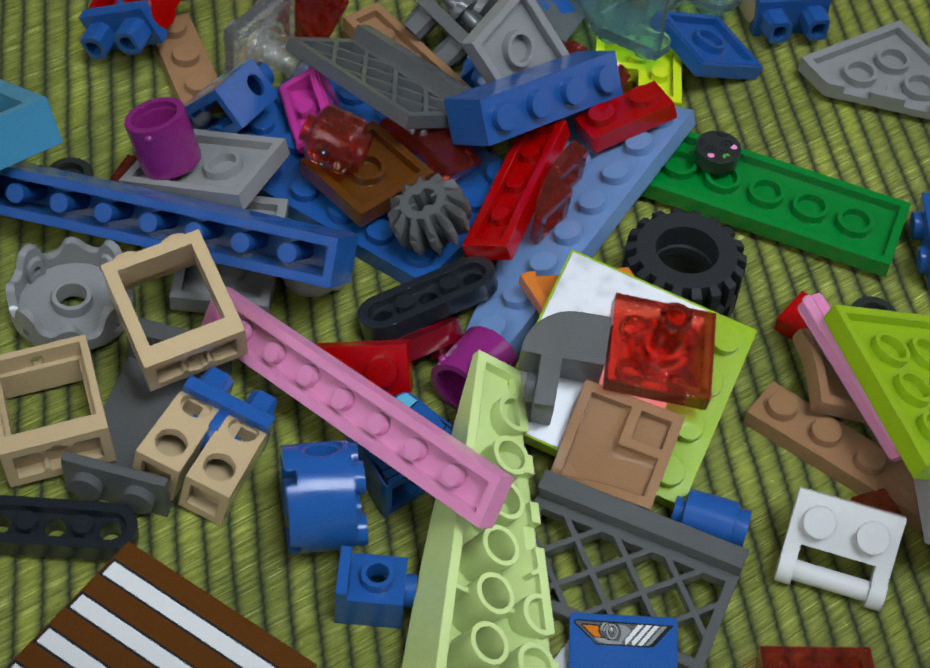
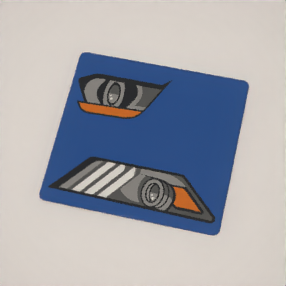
M571 613L569 668H678L677 619Z

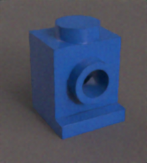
M341 546L335 592V623L401 629L403 607L412 608L416 596L417 574H407L408 558L352 553V546Z

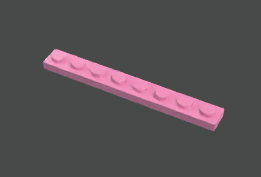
M226 287L246 331L248 354L237 359L477 528H493L515 479L513 476L232 288ZM212 299L201 326L221 319Z

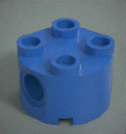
M347 440L280 445L283 512L286 515V521L289 522V527H285L289 555L341 551V546H352V549H356L357 546H367V519L365 512H361L360 495L366 494V481L363 461H359L357 443H348Z

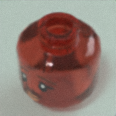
M334 105L324 107L317 116L309 114L299 134V140L306 143L304 155L307 161L341 176L348 174L352 168L358 171L361 169L374 137L368 133V124L364 118Z

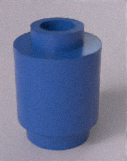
M690 488L687 498L676 497L671 519L743 547L752 511L740 508L739 501Z

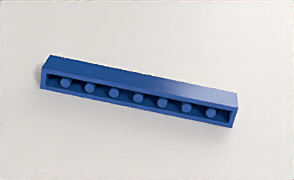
M23 161L0 170V215L147 248L161 243L162 240L170 235L177 233L186 234L199 229L214 263L326 288H334L351 282L358 233Z

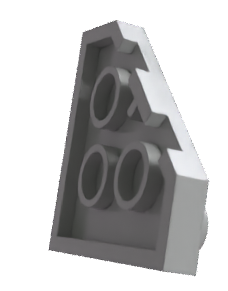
M900 20L802 56L800 59L798 71L823 96L930 120V48Z

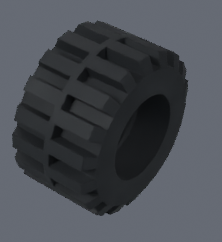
M671 209L668 214L658 211L652 213L651 219L644 217L638 221L636 229L632 228L628 235L621 268L629 267L635 277L730 318L736 305L747 265V256L743 254L745 247L741 240L734 239L735 232L729 226H720L719 219L713 216L710 218L701 216L702 212L691 210V213H684L682 209Z

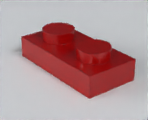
M652 81L645 85L637 86L631 91L604 103L596 104L590 109L574 115L573 118L577 132L593 152L598 153L677 118L675 103L655 81Z
M410 339L314 343L390 395H398L402 392L411 393L413 390Z

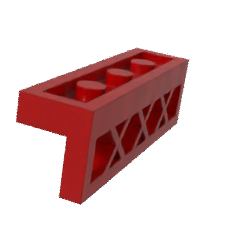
M556 120L515 137L462 245L467 257H484L489 259L494 266L498 260L513 259L571 135L566 120Z

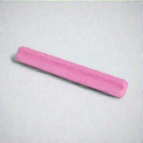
M820 293L806 295L798 305L799 314L888 459L893 462L901 460L902 457L823 319L825 314L831 309V306L824 295Z

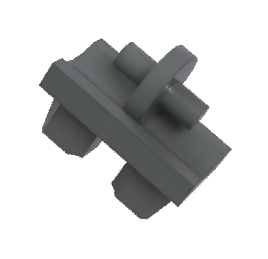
M414 0L416 7L403 23L404 26L420 41L437 26L447 37L432 52L452 69L468 56L460 44L467 37L468 33L459 23L463 21L473 30L480 22L471 12L478 0H441L451 10L449 14L434 0Z

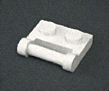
M799 486L773 580L790 585L791 580L837 593L863 601V607L880 612L886 598L889 579L907 518ZM801 544L873 565L870 579L865 580L798 560Z

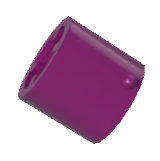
M173 97L151 99L136 106L125 117L124 126L141 170L146 177L153 180L176 178L188 173L201 160V150L185 105L181 100Z
M472 326L466 330L445 355L438 357V363L431 370L432 386L438 396L456 411H458L471 360L475 352L481 350L514 368L518 362L517 355L512 346L492 329Z

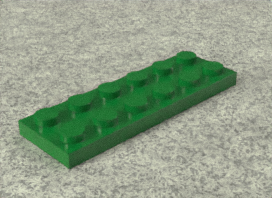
M692 131L689 132L641 194V196L691 212V210L702 212L701 216L710 218L713 216L719 219L721 223L885 278L911 206L909 202L741 148L738 165L733 171L726 174L709 173L701 169L694 161L693 154L696 141L701 134Z

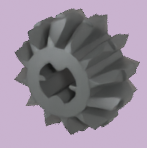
M437 173L429 181H426L419 175L416 184L412 186L402 184V195L390 198L391 211L387 214L389 225L399 244L404 246L406 251L414 249L415 252L423 257L433 249L441 255L443 246L447 244L458 246V235L470 232L468 219L472 216L471 205L467 196H464L460 185L454 179L445 180Z

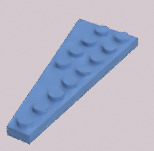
M675 106L677 118L598 153H594L577 132L573 118L574 115L590 108L565 117L564 120L567 122L571 135L513 259L498 260L495 265L498 280L497 291L489 299L477 304L466 330L472 326L492 329L512 346L517 355L521 350L524 338L540 316L519 285L520 275L527 271H536V276L559 275L571 249L592 258L696 125L694 110Z

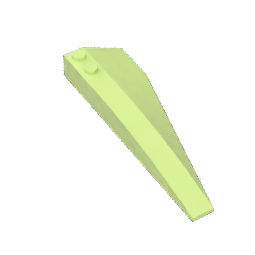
M481 350L473 354L451 436L515 479L493 528H477L435 498L416 587V596L411 612L402 668H560L559 662H554L550 653L549 637L555 633L545 550L544 548L537 547L535 528L541 524L539 503L531 502L529 478L535 475L533 457L528 455L524 447L523 434L529 430L526 403L522 402L524 395L522 371Z

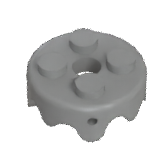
M76 237L64 239L61 246L50 253H42L35 244L29 243L24 245L18 253L14 274L5 285L10 317L16 330L35 346L86 334L89 349L93 350L117 338L124 331V328L107 291L100 265L112 261L114 257L122 253L119 245L112 240H106L101 247H94ZM134 287L126 290L135 311L136 294ZM72 296L85 299L76 306L61 304L64 299Z

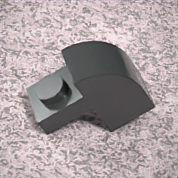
M564 311L541 319L530 329L522 343L517 368L520 371L527 372L522 402L532 404L530 422L545 425L551 424L559 378L585 382L587 379L598 384L600 383L605 366L612 317L578 311Z

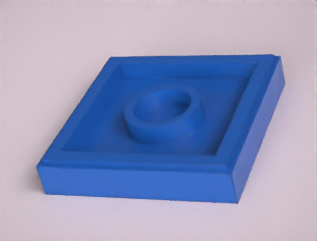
M657 11L650 22L694 76L756 80L763 69L760 62L718 15Z

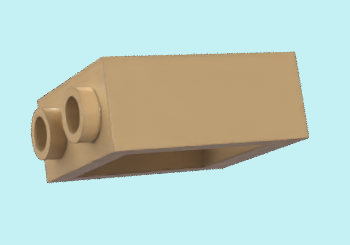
M199 229L186 234L177 233L170 235L159 244L137 252L127 251L114 257L112 261L100 265L107 291L150 392L187 378L190 375L208 370L210 367L221 365L248 354L245 328ZM197 265L221 319L150 346L126 290Z
M86 334L0 355V459L10 488L62 475L61 458L65 451L105 462L117 461ZM36 356H40V357H41V358L35 359V360L32 359L33 357H36ZM83 380L91 415L14 434L7 399Z

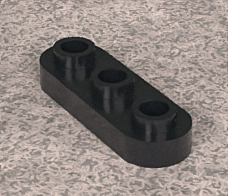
M465 257L368 298L360 305L357 313L362 334L371 341L395 340L489 299L498 288L495 266L489 259L484 257Z
M0 495V527L9 528L5 532H0V554L110 561L128 541L135 546L138 544L139 529L137 517L129 507L123 504ZM54 531L64 532L61 536H49ZM112 534L119 536L115 539H104L106 536Z

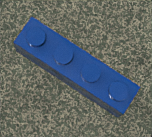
M576 51L444 99L453 144L491 146L596 104L611 100L622 95L623 92L615 51Z

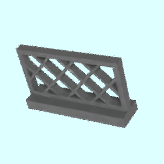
M357 25L353 39L289 37L285 50L405 129L442 128L450 133L444 99L471 89L370 25Z
M545 470L538 484L534 502L539 503L540 518L543 515L563 523L569 538L542 547L536 534L537 547L544 548L550 595L553 594L556 601L551 599L553 618L570 624L571 613L614 615L613 611L640 602L646 616L657 617L649 598L675 589L686 611L685 614L674 617L677 619L678 628L692 623L701 642L695 658L678 651V668H704L742 573L749 550L557 473ZM576 529L583 531V533L577 534ZM600 538L613 543L619 558L592 567L583 544ZM574 548L584 571L557 580L547 557ZM626 549L633 551L634 553L628 555ZM653 559L663 563L670 579L644 588L633 565ZM624 568L635 592L608 601L598 577ZM677 569L685 572V574L679 575ZM702 579L722 587L717 602L696 609L685 585ZM589 581L599 605L583 611L569 607L562 590ZM711 616L707 629H705L701 619Z

